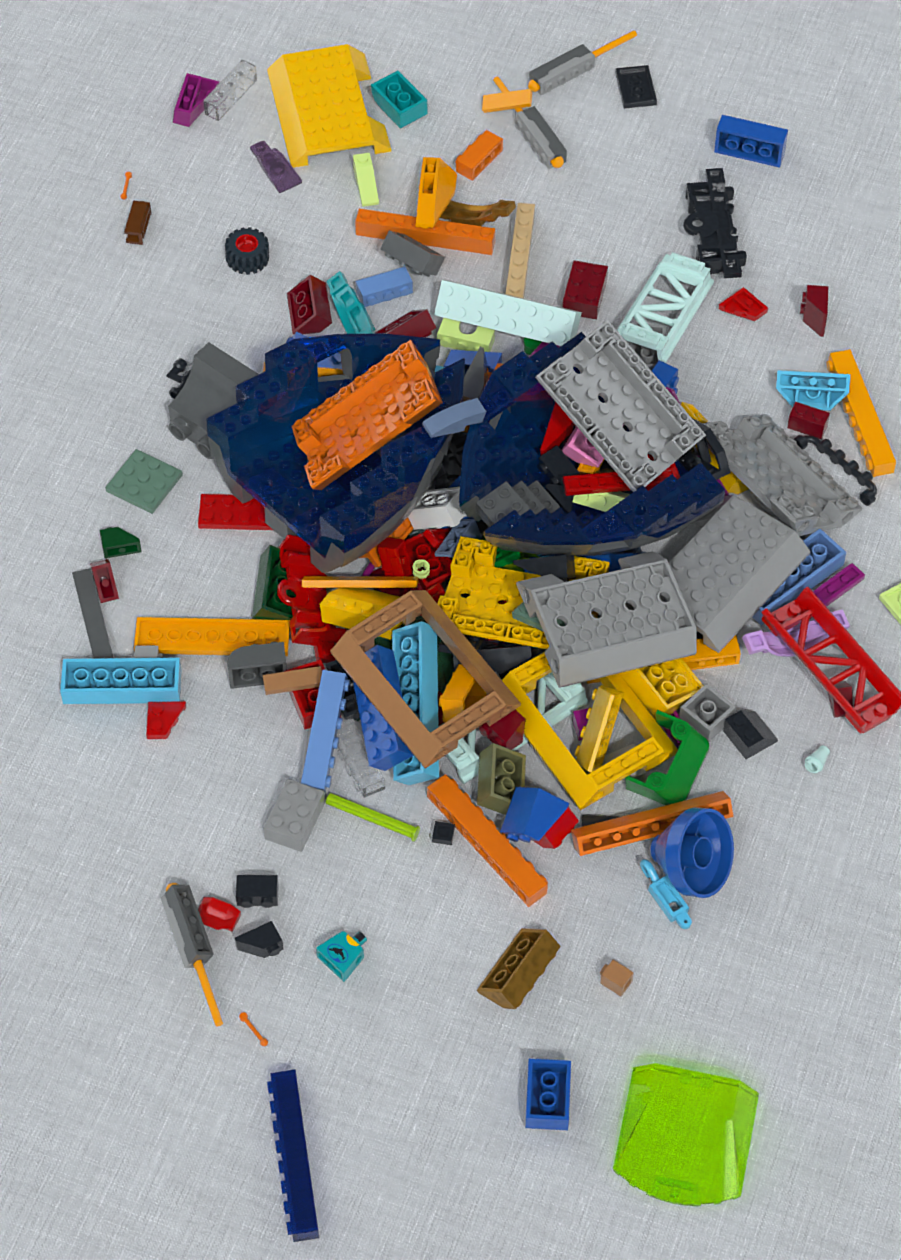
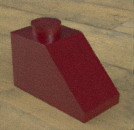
M109 559L90 563L100 603L119 599Z

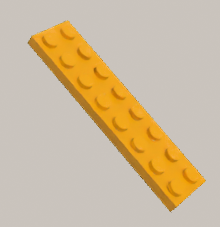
M137 617L134 652L135 646H158L159 653L230 655L234 650L244 646L284 642L285 656H288L290 620Z

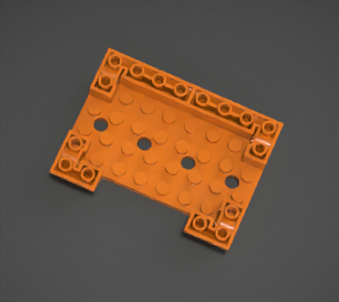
M411 340L401 344L393 353L386 355L382 361L371 366L364 374L357 376L353 382L342 387L339 392L327 398L324 403L312 409L309 414L302 419H298L292 425L297 445L307 455L309 461L304 467L312 489L322 490L443 403L426 361Z

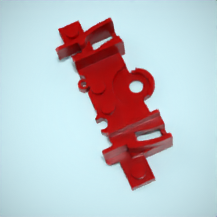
M307 532L300 537L287 535L279 546L281 567L286 568L287 580L284 579L279 583L277 594L284 604L292 608L293 617L289 621L292 643L314 646L316 661L321 659L322 663L327 664L336 660L330 653L331 649L335 646L334 642L337 643L348 630L336 628V625L322 622L320 603L327 595L326 588L302 587L304 576H327L311 563L310 546L319 541L318 533ZM286 590H292L296 595L295 598L289 597L286 594Z

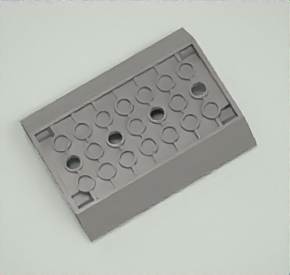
M608 320L585 337L562 358L557 359L535 377L635 495L706 436ZM573 367L578 368L579 371H580V374H577V373L573 370ZM598 396H601L605 403L600 402ZM623 425L629 428V432L624 430ZM647 454H651L654 461L650 460Z

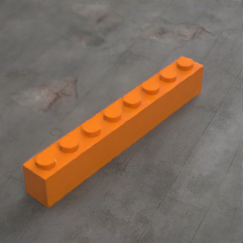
M360 208L355 221L356 235L385 239L390 230L403 233L426 246L487 255L493 254L495 245V228L438 220L433 228L416 227V217Z
M445 774L427 787V797L452 824H455V828L528 907L547 894L548 882L546 878L535 871L533 864L522 857L520 850L509 843L507 836L496 829L494 822L484 816L482 809L471 802L469 795L459 789L454 779H450Z
M724 791L572 829L574 849L580 856L656 837L682 812L690 808L714 809L720 812L725 819L734 817L731 798Z

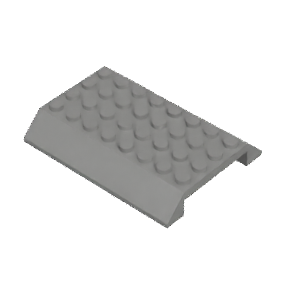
M735 495L723 496L724 501L720 506L696 521V524L701 526L702 529L669 563L696 625V631L703 634V644L718 653L721 652L810 554V550L795 530ZM662 595L659 596L661 601L667 602L666 597Z

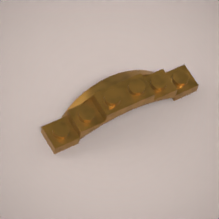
M501 199L495 204L484 206L468 205L451 200L440 218L445 220L451 219V222L483 226L486 221L495 222L499 216H509L516 208L515 201Z

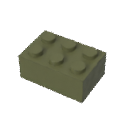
M494 743L480 752L477 805L504 815L507 814L515 788L525 787L526 755Z

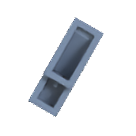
M478 398L446 408L429 417L422 424L431 438L464 431L467 425L483 422L486 410Z

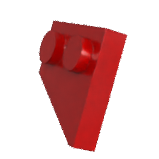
M744 287L719 304V310L752 321H756L768 312V307Z
M186 701L148 702L147 739H167L171 729L177 724L178 717L183 710L185 711Z

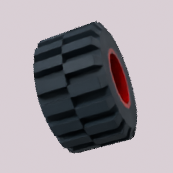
M243 227L241 230L236 229L234 233H230L225 243L228 266L235 272L238 270L239 274H243V272H246V275H250V272L255 274L258 269L262 271L263 266L266 267L267 261H269V242L264 233L259 232L256 228L253 230L252 227H248V229Z

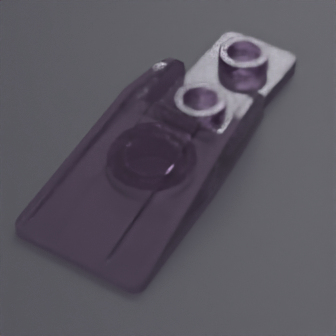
M260 141L250 146V150L257 158L262 170L279 193L302 183V179L278 149H271L265 141Z

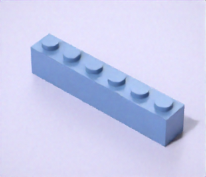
M322 670L301 784L326 792L327 787L330 788L332 776H329L330 768H334L335 757L333 752L334 749L338 748L339 737L336 736L337 731L342 728L343 718H340L341 710H345L346 699H344L345 691L349 690L350 680L347 679L346 673Z

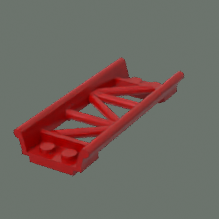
M806 587L796 600L773 612H770L768 608L762 611L763 617L761 620L775 636L779 635L846 712L845 717L860 734H864L890 719L901 708V691L809 587ZM813 617L830 637L804 650L809 619ZM801 623L798 642H796L787 630ZM836 643L848 658L816 656L813 654ZM815 663L852 667L828 679ZM859 672L853 707L834 685ZM867 678L879 693L863 702Z

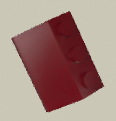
M309 275L287 293L293 335L296 332L302 335L320 333L332 324L326 282Z
M428 309L411 310L376 331L375 334L377 339L406 342L411 340L418 343L417 340L419 338L430 336L432 334L431 331L436 329V326Z

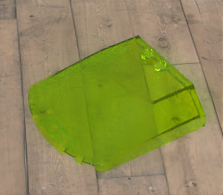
M658 1063L633 1067L613 1171L629 1182V1185L633 1188L636 1187L646 1192V1195L672 1204L701 1206V1204L714 1203V1205H717L723 1201L740 1198L759 1093L740 1080Z

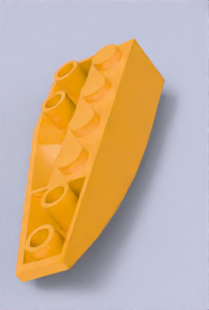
M423 157L416 227L433 228L455 195L457 173L441 158Z

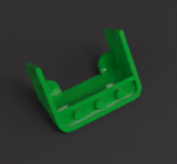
M657 710L656 722L659 726L671 730V734L675 739L682 741L667 775L653 772L648 776L645 783L627 776L625 782L627 790L663 805H670L687 800L708 754L709 741L686 721Z

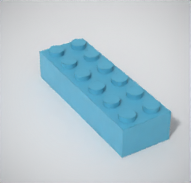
M180 658L63 659L60 689L63 704L180 702L182 673Z

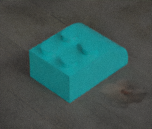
M398 70L371 84V92L377 105L400 129L428 114L427 99Z

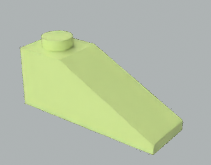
M370 153L353 155V169L362 207L378 205L379 199Z

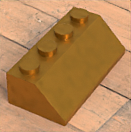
M521 928L476 991L502 1008L517 1009L522 1004L527 993L533 989L534 983L539 976L545 972L549 962L555 958L561 946L547 930Z

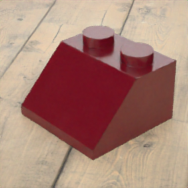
M807 285L806 292L802 293L803 303L800 306V314H803V322L819 336L824 337L828 315L829 286Z
M515 709L491 726L485 722L479 726V731L492 743L512 750L523 742L526 719Z

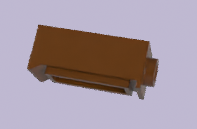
M133 200L124 231L125 234H128L126 243L143 245V239L150 216L152 215L150 202Z

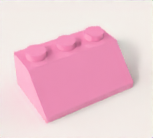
M576 426L562 452L577 463L598 468L604 458Z

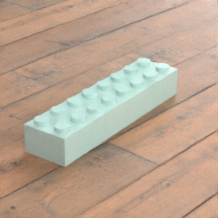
M442 280L434 315L573 348L582 312L449 280Z

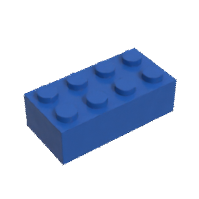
M722 114L716 131L714 153L780 168L785 155L788 129Z

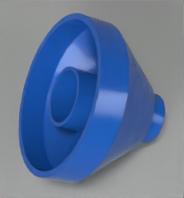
M696 807L682 812L660 835H657L651 843L650 850L653 860L659 864L679 893L690 897L708 898L715 895L724 886L729 877L733 864L734 842L731 828L720 812L714 809Z

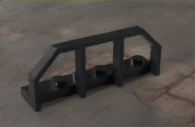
M693 419L706 434L705 437L696 443L700 458L693 454L695 450L692 447L674 463L678 468L708 485L731 472L725 450L711 428ZM707 443L716 456L719 469L709 464L712 461Z

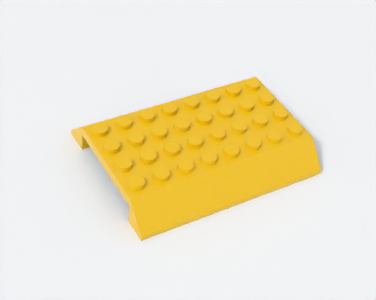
M348 44L281 55L267 69L291 168L307 166L308 156L358 147L372 145L375 154L391 152L385 125L367 116L358 81L371 79L365 53Z

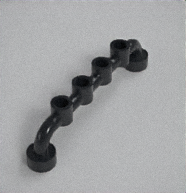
M798 435L794 438L801 449H805L808 443L814 444L820 453H825L830 457L832 463L842 466L847 475L852 474L857 478L861 486H867L869 489L863 491L859 496L864 505L869 506L875 502L877 487L872 482V474L869 471L864 473L858 471L859 465L855 460L848 463L845 460V453L841 449H838L836 452L831 449L832 443L829 439L821 441L811 435L804 437Z

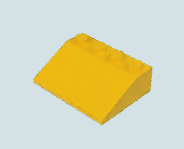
M338 588L329 592L320 603L322 622L351 629L400 597L367 588ZM403 622L395 625L379 637L391 640L392 630L400 628Z
M682 658L619 673L655 720L657 710L671 715L703 687V684Z
M603 685L599 686L598 689L595 688L592 700H594L592 708L589 707L586 719L589 720L587 726L583 727L580 735L583 740L575 751L576 761L589 772H593L603 765L624 695L622 691Z

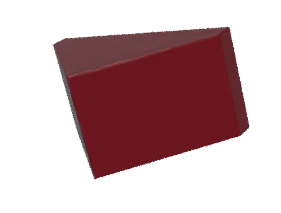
M846 681L835 684L834 686L853 706L852 686ZM828 693L834 718L844 717L846 712Z

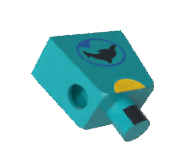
M342 931L316 948L317 958L345 982L363 960L364 949L361 946L367 941V938L360 931L352 938L345 931Z

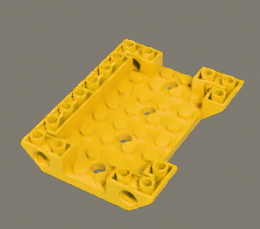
M460 536L451 563V578L444 596L440 595L437 603L462 634L548 649L549 644L543 631L518 621L512 616V612L523 603L516 583L540 577V575L495 567L497 547L485 540ZM574 556L576 578L569 579V581L608 573L610 562ZM464 593L470 595L467 598L461 597V595ZM506 600L507 603L499 604L498 601ZM591 611L592 616L598 618L599 614Z

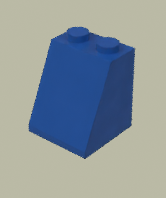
M516 787L500 832L506 834L507 839L518 842V840L526 843L539 841L565 812L570 803L540 788Z

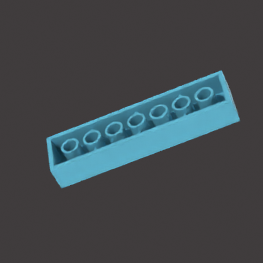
M421 621L392 630V650L394 651L403 700L428 731L432 732L438 728L437 634L429 624ZM413 755L393 767V781L406 785L439 778V760L425 769Z

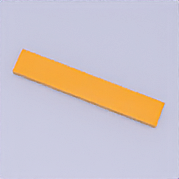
M304 576L302 579L303 588H416L418 585V577Z

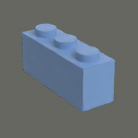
M406 267L357 280L356 293L360 302L365 307L373 306L413 293V281Z

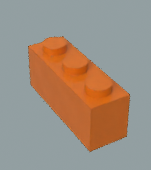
M488 130L482 135L480 134L476 141L469 145L462 155L456 158V172L473 181L503 151V138Z

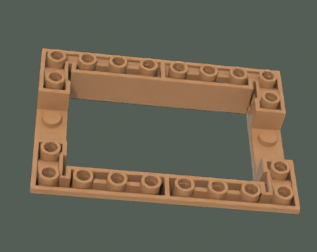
M426 590L409 591L346 631L330 651L425 769L458 747V740L485 722L491 726L521 706L519 700ZM421 614L487 694V696L432 732L428 731L364 653L374 647L375 638L400 622L407 626Z

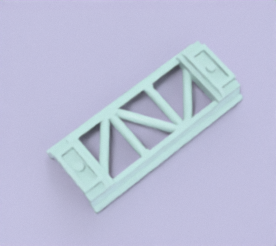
M673 252L671 255L666 254L663 260L658 263L617 331L629 342L656 350L658 361L666 363L714 283L710 276V268L705 267L703 262ZM659 275L665 276L683 298L654 289L653 285ZM679 281L696 286L691 296ZM647 294L673 302L641 305ZM682 310L677 319H671L652 312ZM633 317L640 326L630 323ZM643 317L672 326L668 335L664 336L653 331Z
M552 672L538 681L537 709L550 727H553L571 715L573 711H577L589 703L586 698L585 688L581 683L559 688ZM547 685L561 703L545 713ZM476 729L468 734L467 743L461 738L458 740V747L446 755L457 768L462 784L479 775V756L475 753ZM525 735L523 736L522 744L512 749L513 751L529 742Z

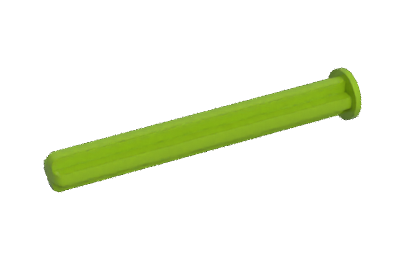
M331 793L326 798L327 805L407 836L412 841H415L419 835V826H411Z

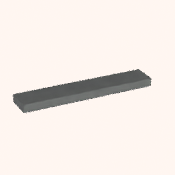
M91 568L72 572L93 658H114Z

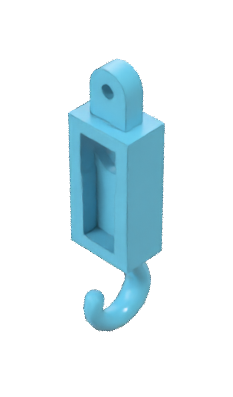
M643 859L640 861L643 873L647 878H651L652 881L648 891L669 921L673 922L676 920L682 929H689L692 924V920L687 914L689 906L667 876L659 878L649 860ZM676 902L680 909L673 912L669 904Z

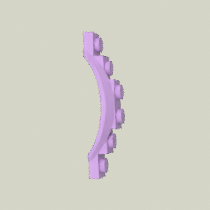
M843 609L831 612L846 630L850 627ZM812 620L808 624L804 650L830 637L816 620ZM800 625L787 630L796 642H798ZM760 630L745 634L742 637L749 655L763 652V654L770 652L782 657L796 655L779 635L775 636L773 632H762Z

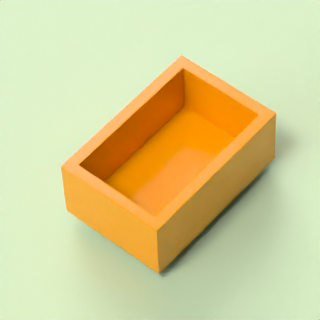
M459 664L456 671L453 672L450 682L446 685L444 693L439 698L444 723L487 696L486 692L462 664Z

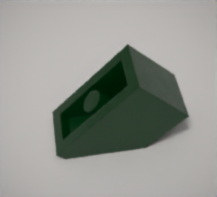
M109 527L100 530L105 559L142 552L140 539L119 527Z

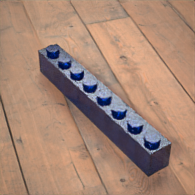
M296 1069L270 1073L271 1081H267L268 1092L273 1094L274 1098L273 1101H270L271 1114L276 1113V1120L272 1121L274 1134H279V1140L275 1141L277 1154L281 1153L282 1160L278 1161L279 1173H284L285 1178L284 1181H281L282 1194H287L288 1200L283 1201L285 1215L290 1214V1221L286 1222L288 1235L293 1236V1242L319 1238Z

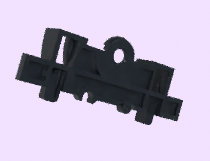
M723 168L706 169L705 176L707 182L686 184L685 198L687 199L688 213L690 215L684 220L683 227L692 236L699 233L700 244L697 245L696 260L705 263V267L710 268V275L723 272L724 279L741 278V266H745L747 254L744 250L737 251L738 236H732V234L737 233V228L733 226L731 216L734 212V205L728 202L733 200L734 188L731 186L725 187ZM695 220H699L702 222V226H694L692 223Z

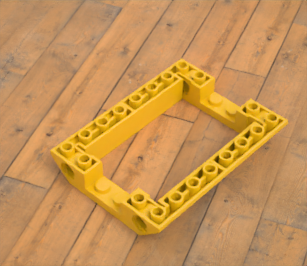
M545 652L513 669L502 680L521 703V706L516 710L526 719L525 737L580 811L613 792L615 783L642 767L646 772L675 756L678 751L673 742L618 673L598 679L604 686L624 692L620 708L646 741L593 772L586 774L526 695L536 689L537 680L552 672Z

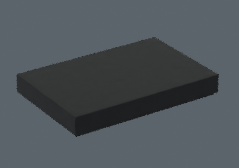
M648 65L615 69L624 109L657 105Z

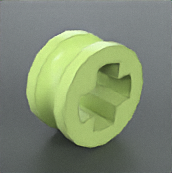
M422 559L415 561L413 564V575L419 579L426 578L430 573L429 563ZM424 567V570L418 571V568Z

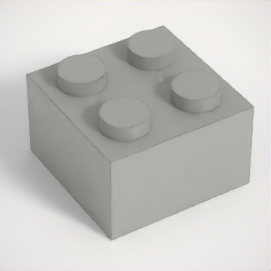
M705 684L680 707L679 717L681 720L689 723L710 742L723 730L725 719L735 714L736 706L711 686Z

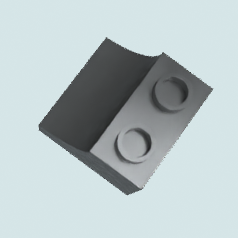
M208 342L194 355L192 369L185 385L176 398L168 405L170 416L168 427L170 432L178 440L184 441L186 438L196 444L197 449L204 457L212 459L208 435L224 428L266 392L265 378Z

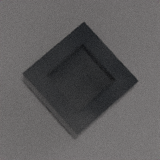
M435 821L432 843L452 845L455 824Z

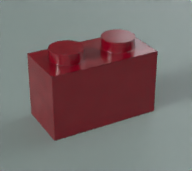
M795 401L789 415L787 428L806 435L815 436L822 440L828 427L830 413Z

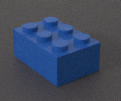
M529 1058L525 1128L568 1131L571 1061Z

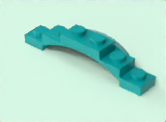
M341 271L337 272L326 282L330 288V294L350 340L377 339L374 332L376 329L364 304L359 301L354 289L349 286L344 273Z

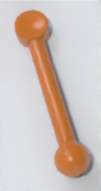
M131 172L125 173L124 190L120 195L123 200L127 198L126 192L129 179L132 178Z
M242 1012L239 1015L240 1020L249 1026L260 1040L261 1046H267L268 1040L263 1038L251 1024L247 1013Z

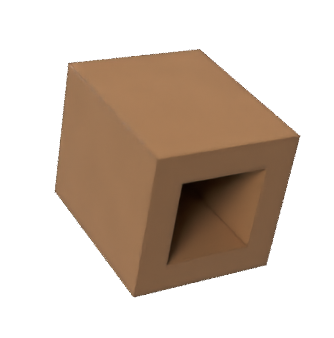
M612 960L609 965L605 964L602 968L600 984L621 997L633 982L634 972L617 961Z

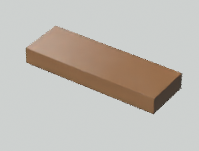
M321 666L263 675L265 694L270 695L319 687L322 676Z

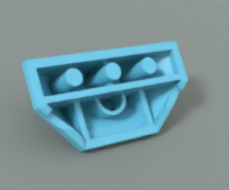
M778 370L776 389L792 407L796 401L823 411H831L849 394L851 374Z

